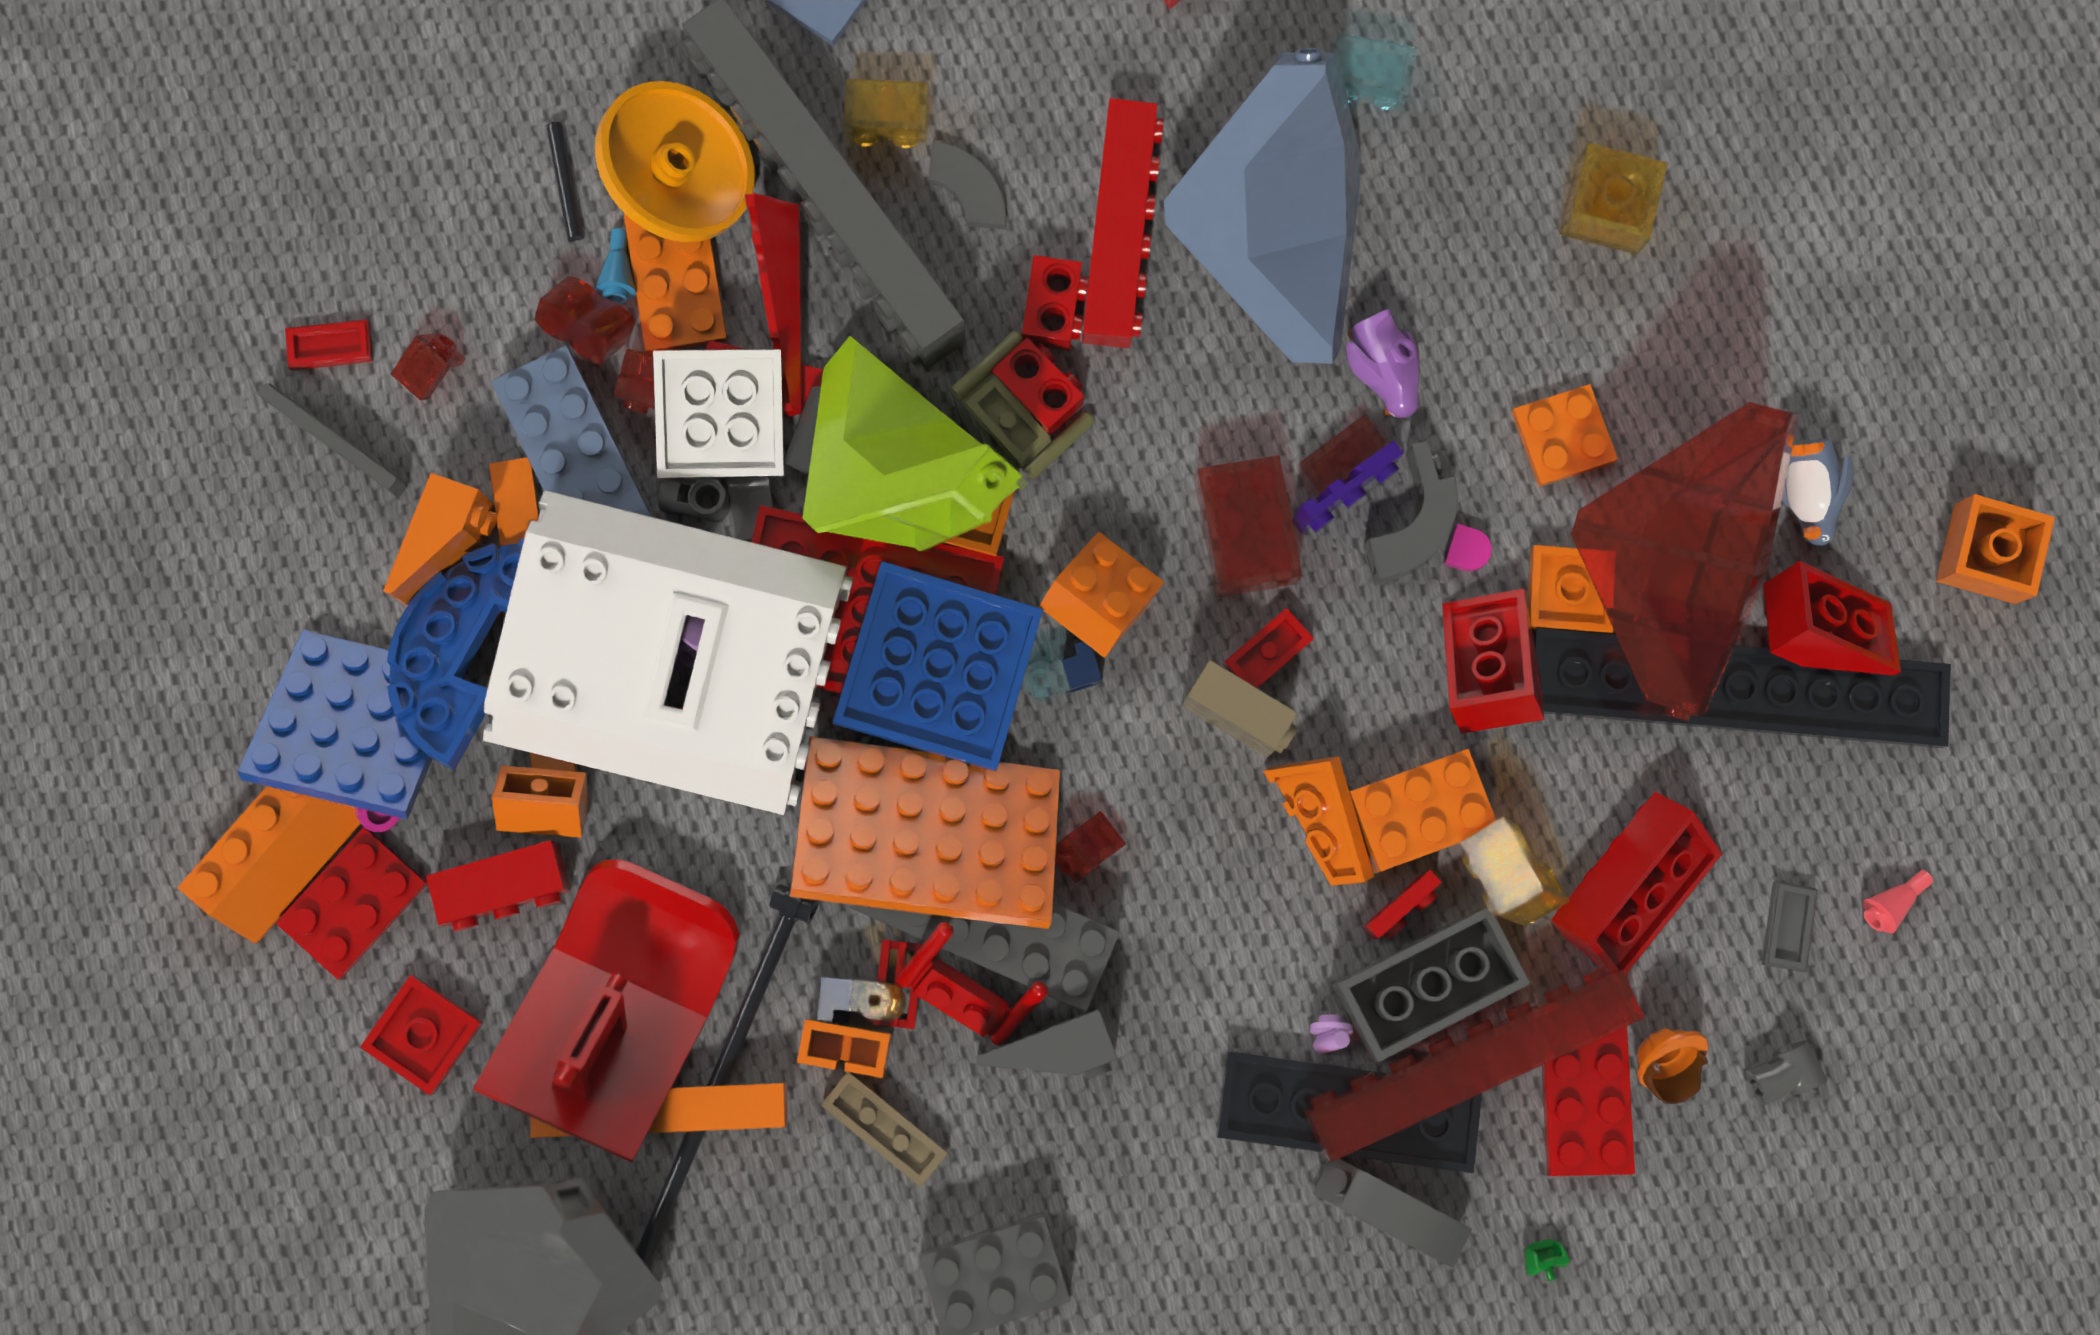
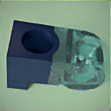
M1080 642L1074 644L1076 656L1051 664L1044 661L1030 664L1026 668L1023 678L1025 692L1034 700L1045 701L1102 684V677L1093 649L1086 643Z

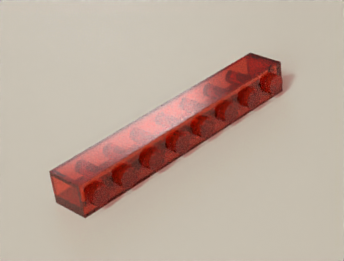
M1606 966L1592 970L1582 976L1585 983L1570 989L1566 983L1544 993L1546 998L1544 1002L1531 1007L1529 1001L1518 1004L1506 1010L1505 1013L1508 1018L1498 1023L1492 1024L1490 1019L1476 1023L1466 1029L1469 1036L1453 1042L1451 1036L1428 1046L1430 1052L1428 1055L1417 1060L1414 1059L1412 1054L1404 1056L1388 1064L1391 1071L1376 1078L1374 1073L1370 1072L1350 1081L1352 1089L1336 1096L1335 1091L1331 1090L1311 1099L1313 1107L1305 1110L1304 1114L1324 1158L1330 1162L1335 1161L1644 1019V1014L1623 970L1608 972Z

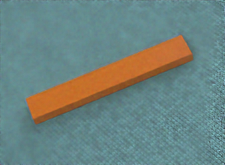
M787 1083L671 1088L649 1133L788 1127ZM530 1117V1138L572 1136Z

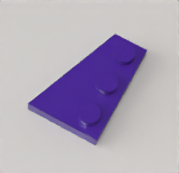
M1393 440L1355 467L1348 474L1350 477L1347 480L1338 479L1330 484L1316 498L1317 502L1310 498L1303 503L1294 516L1292 523L1301 534L1309 528H1312L1315 533L1320 531L1335 518L1331 513L1343 503L1347 508H1350L1367 494L1364 490L1366 485L1374 479L1379 484H1382L1399 470L1396 463L1404 452Z

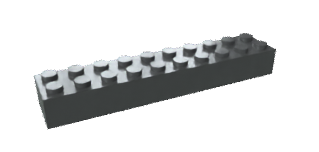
M716 0L682 23L687 38L682 43L690 55L688 60L694 71L701 79L708 78L713 86L711 91L715 99L725 111L729 108L737 119L735 123L740 128L745 139L748 142L754 139L760 149L758 155L770 173L777 170L784 182L781 186L792 203L798 204L801 201L807 213L805 219L818 237L825 234L831 245L828 249L841 268L849 266L851 273L855 277L852 282L860 295L865 300H868L870 297L873 298L878 308L876 314L888 332L896 329L902 341L900 347L913 365L919 361L927 370L965 344V325L962 316L726 0Z

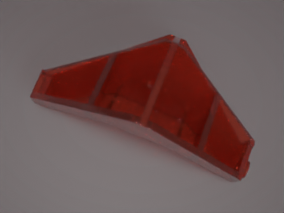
M1748 402L1578 510L1571 533L1574 543L1646 701L1665 706L1664 714L1689 721L1691 715L1699 716L1705 714L1759 593L1771 558L1798 416L1794 413Z

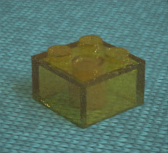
M1588 143L1576 160L1559 235L1637 255L1651 238L1668 163Z

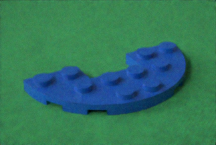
M520 539L519 543L497 547L493 543L463 555L464 561L452 567L443 575L440 571L435 574L413 597L403 612L391 639L387 656V663L390 665V685L387 686L394 714L401 722L410 739L421 750L441 765L452 770L456 769L486 715L484 713V705L488 689L462 678L500 610L507 612L524 539Z

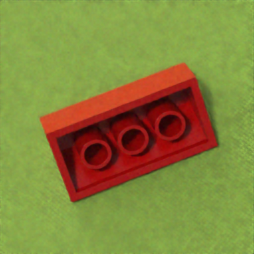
M1655 791L1647 802L1639 807L1634 818L1621 834L1613 839L1608 850L1595 866L1587 871L1583 881L1570 897L1561 903L1551 921L1565 939L1620 983L1722 856V853L1694 811Z

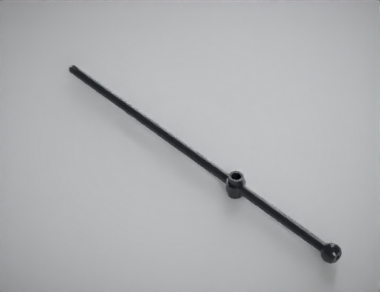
M859 732L855 742L872 745L875 736ZM779 884L775 888L769 906L779 911L780 917L707 1086L726 1085L794 924L798 920L809 924L817 912L819 900L789 897L791 886L786 887ZM687 1131L636 1249L637 1254L647 1267L706 1131Z

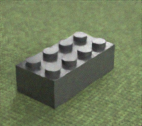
M1488 906L1479 908L1331 984L1351 1025H1353V1029L1369 1060L1380 1062L1529 985L1530 982L1492 909Z

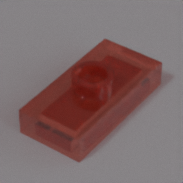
M1364 414L1299 463V467L1321 494L1336 480H1347L1350 477L1348 474L1355 467L1388 444Z

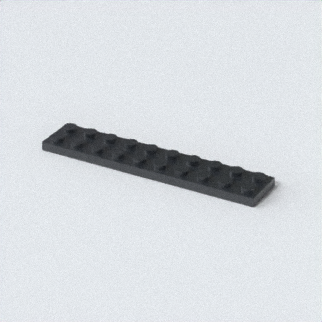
M1543 628L1533 630L1542 686L1544 714L1934 748L1948 747L1951 664L1899 659L1901 672L1893 676L1801 667L1770 653V648Z

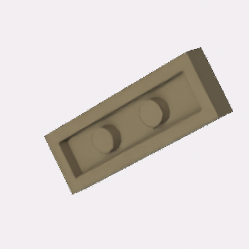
M847 1072L821 1104L824 1109L920 1188L948 1154V1151L851 1072Z

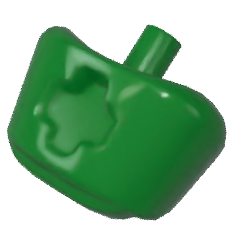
M1546 1239L1529 1244L1524 1249L1525 1272L1528 1276H1534L1545 1270L1548 1281L1556 1280L1553 1268H1565L1570 1264V1258L1560 1241Z

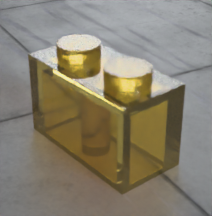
M846 79L844 109L846 139H853L855 144L862 146H872L877 141H893L894 145L902 148L915 147L917 142L927 143L928 82Z

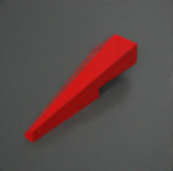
M757 193L746 194L745 200L751 219L752 239L756 250L769 334L773 341V348L781 350L783 412L785 417L802 414L803 220L799 204Z

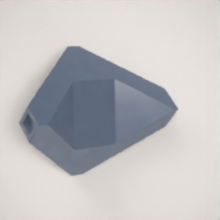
M1303 48L1296 50L1295 53L1280 52L1275 65L1164 200L1165 225L1292 363L1333 364L1341 350L1361 179V154L1336 52H1322L1318 48Z

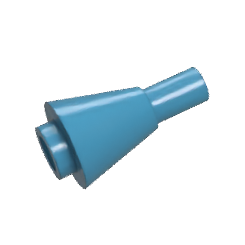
M620 228L611 230L610 252L607 254L595 287V293L598 296L602 297L605 302L615 305L624 304L627 302V299H632L636 295L630 263L626 254L627 233L626 230Z

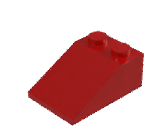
M1802 561L1796 562L1763 584L1770 653L1801 667L1893 676L1901 672L1892 605L1890 602Z
M1525 589L1442 603L1449 709L1461 734L1545 720L1541 679Z

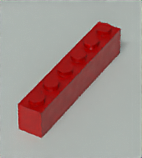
M1109 98L1082 343L1130 349L1132 337H1140L1143 313L1135 312L1136 297L1144 298L1147 279L1146 273H1139L1141 258H1149L1151 235L1143 234L1145 220H1153L1155 196L1148 195L1149 181L1157 182L1160 157L1152 156L1153 143H1161L1164 119L1156 118L1158 103Z

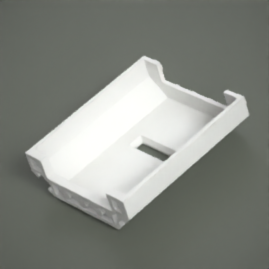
M544 491L539 502V509L541 510L538 522L531 520L526 531L485 698L484 713L490 714V718L484 728L483 741L785 815L788 805L796 807L802 787V782L795 780L796 768L804 770L810 745L802 742L806 726L815 727L820 703L813 702L816 686H825L831 661L823 660L827 643L835 645L841 624L840 619L834 618L835 610L838 608L840 600L848 602L854 577L846 575L848 567L564 494ZM686 615L705 619L684 707L681 710L665 706L664 703Z

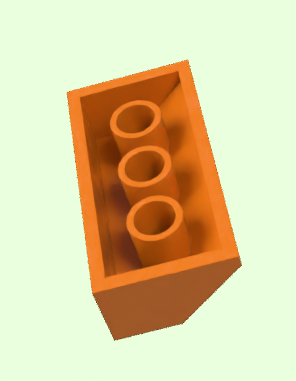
M266 786L177 888L209 916L252 943L257 944L359 828L361 823L356 817L355 807Z

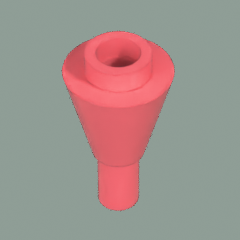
M1921 870L1905 884H1900L1863 901V909L1865 910L1864 918L1866 922L1877 931L1894 933L1916 901V897L1933 883L1932 876L1927 871Z

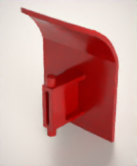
M620 859L601 861L590 869L578 890L554 948L474 1085L473 1091L633 1163L699 1037L737 952L740 936L735 919L723 905L715 900L634 863Z

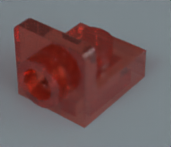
M443 334L415 336L391 372V375L420 401L427 400L431 397L451 367L461 366L465 361V357L456 350V344Z
M1100 811L1066 835L1056 845V863L1063 873L1069 875L1077 883L1093 869L1122 849L1126 843L1102 811Z

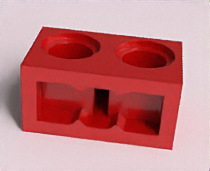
M1033 255L1022 328L1024 340L1028 337L1035 345L1041 343L1046 348L1070 351L1072 339L1080 340L1083 316L1075 315L1077 300L1085 301L1088 276H1081L1082 262ZM1061 278L1067 281L1069 287L1062 292H1056L1050 289L1047 284L1052 279ZM1056 317L1063 322L1064 326L1060 330L1049 331L1043 327L1042 322L1046 318Z
M1027 337L995 366L991 372L994 376H997L1047 434L1051 436L1083 406L1084 395L1081 392L1084 391V388L1070 372L1064 375L1053 364L1056 359L1043 344L1038 343L1035 345ZM1022 364H1031L1038 372L1034 377L1024 379L1019 377L1015 370ZM1050 393H1059L1065 398L1066 403L1059 408H1051L1045 404L1043 399Z

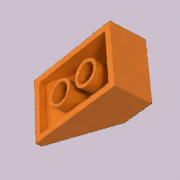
M430 473L383 592L408 606L418 591L435 574L440 571L443 575L452 567L464 561L463 555L478 549L482 545L484 537H490L493 534L498 513H495V505L479 489Z

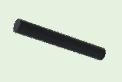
M550 122L546 125L567 239L569 242L584 239L563 126L561 122Z

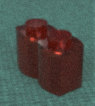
M567 276L540 298L534 317L535 322L544 332L558 340L568 342L581 357L600 365L630 340L636 322L633 316L622 306L611 300L601 298L593 287L573 276Z

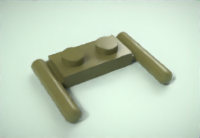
M1013 331L957 381L950 390L957 399L963 402V406L1015 464L1022 468L1025 475L1033 481L1094 424L1095 419L1090 412L1084 411L1053 440L1050 439L1047 432L997 376H994L991 372L995 366L1024 341L1023 336L1019 332Z

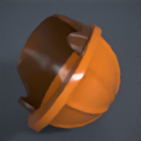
M1666 1028L1660 1029L1656 1033H1650L1649 1037L1641 1043L1637 1052V1076L1640 1084L1648 1088L1654 1096L1665 1104H1679L1696 1095L1701 1088L1702 1067L1708 1064L1706 1058L1708 1042L1705 1035L1697 1031L1685 1032Z

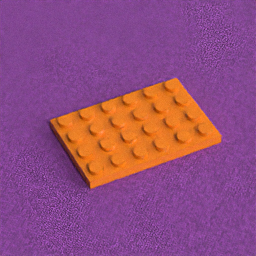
M809 736L808 745L810 747L805 764L789 897L1049 929L1052 923L1060 770L999 762L997 771H992L930 752Z

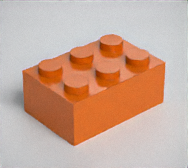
M1469 748L1350 791L1373 874L1499 829Z

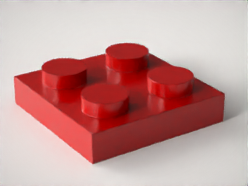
M410 975L360 1048L431 1096L436 1093L484 1022L415 975Z

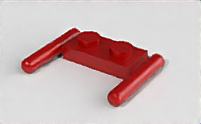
M942 922L897 975V982L904 988H914L913 994L980 1036L985 1037L989 1035L993 1044L1002 1046L1047 996L1048 987L1043 982H1035L1012 1009L1008 1008L1009 1002L939 958L933 961V958L954 933L953 927L949 923Z

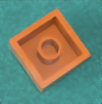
M1977 494L1961 500L1953 506L1936 582L2012 604H2018L2036 597L2055 517Z
M1098 531L1054 580L1039 608L1043 609L1044 612L1105 658L1149 607L1165 582Z

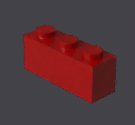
M552 840L426 875L437 923L439 926L448 927L452 925L453 932L478 926L477 918L494 914L495 920L520 914L519 906L535 902L536 908L557 904L562 901L560 894L571 891L559 843Z

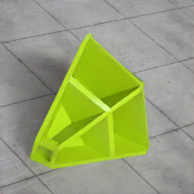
M851 336L848 337L824 366L802 518L818 533H836L913 547L918 551H923L992 521V513L1000 503L1018 488L1023 491L1028 485L1023 475L988 445H982Z

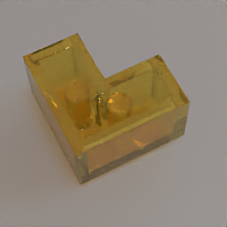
M1503 816L1460 842L1466 853L1462 857L1464 865L1473 878H1479L1486 890L1482 894L1483 900L1494 916L1499 915L1508 921H1513L1527 927L1570 902L1550 865L1535 857L1516 822Z

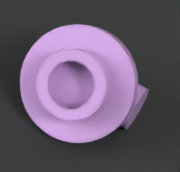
M1340 1015L1319 1016V1022L1310 1024V1033L1317 1035V1039L1313 1043L1315 1052L1323 1055L1347 1047L1350 1043L1349 1035L1353 1033V1025L1345 1023L1344 1017Z

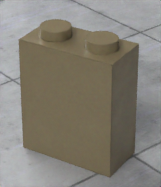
M1211 660L1208 661L1182 705L1185 709L1266 758L1274 751L1281 754L1283 749L1287 748L1299 728L1292 724L1298 714L1297 712Z

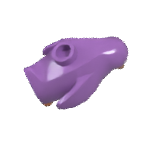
M1386 309L1357 323L1347 332L1348 337L1353 342L1347 343L1346 353L1353 373L1385 402V415L1404 418L1412 416L1419 406V351L1411 333L1408 331L1401 332L1393 320L1390 309Z

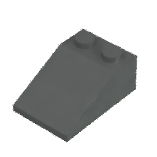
M1094 1009L976 1056L979 1066L1071 1075L1085 1073L1087 1079L1111 1071L1112 1068L1109 1062L1118 1059L1099 1009Z

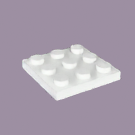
M780 349L653 350L657 478L784 476Z

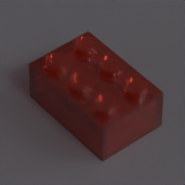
M1280 455L1198 468L1194 482L1216 598L1297 585L1303 575Z

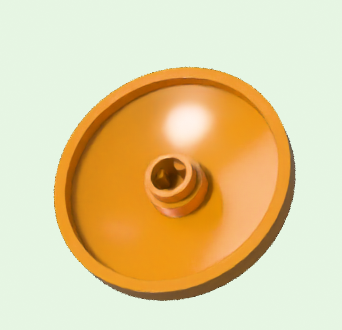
M668 81L646 82L623 92L606 110L600 120L595 137V157L600 177L617 206L642 228L666 239L680 242H698L720 235L745 212L747 208L745 195L753 193L755 181L752 154L743 133L733 118L707 95L679 83Z

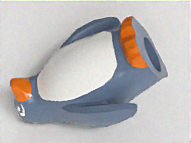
M1817 439L1786 445L1787 472L1785 473L1779 461L1775 462L1773 466L1775 490L1784 504L1795 513L1801 525V534L1804 540L1813 546L1826 545L1834 538L1842 506L1853 484V460L1851 456L1846 455L1841 470L1831 439Z

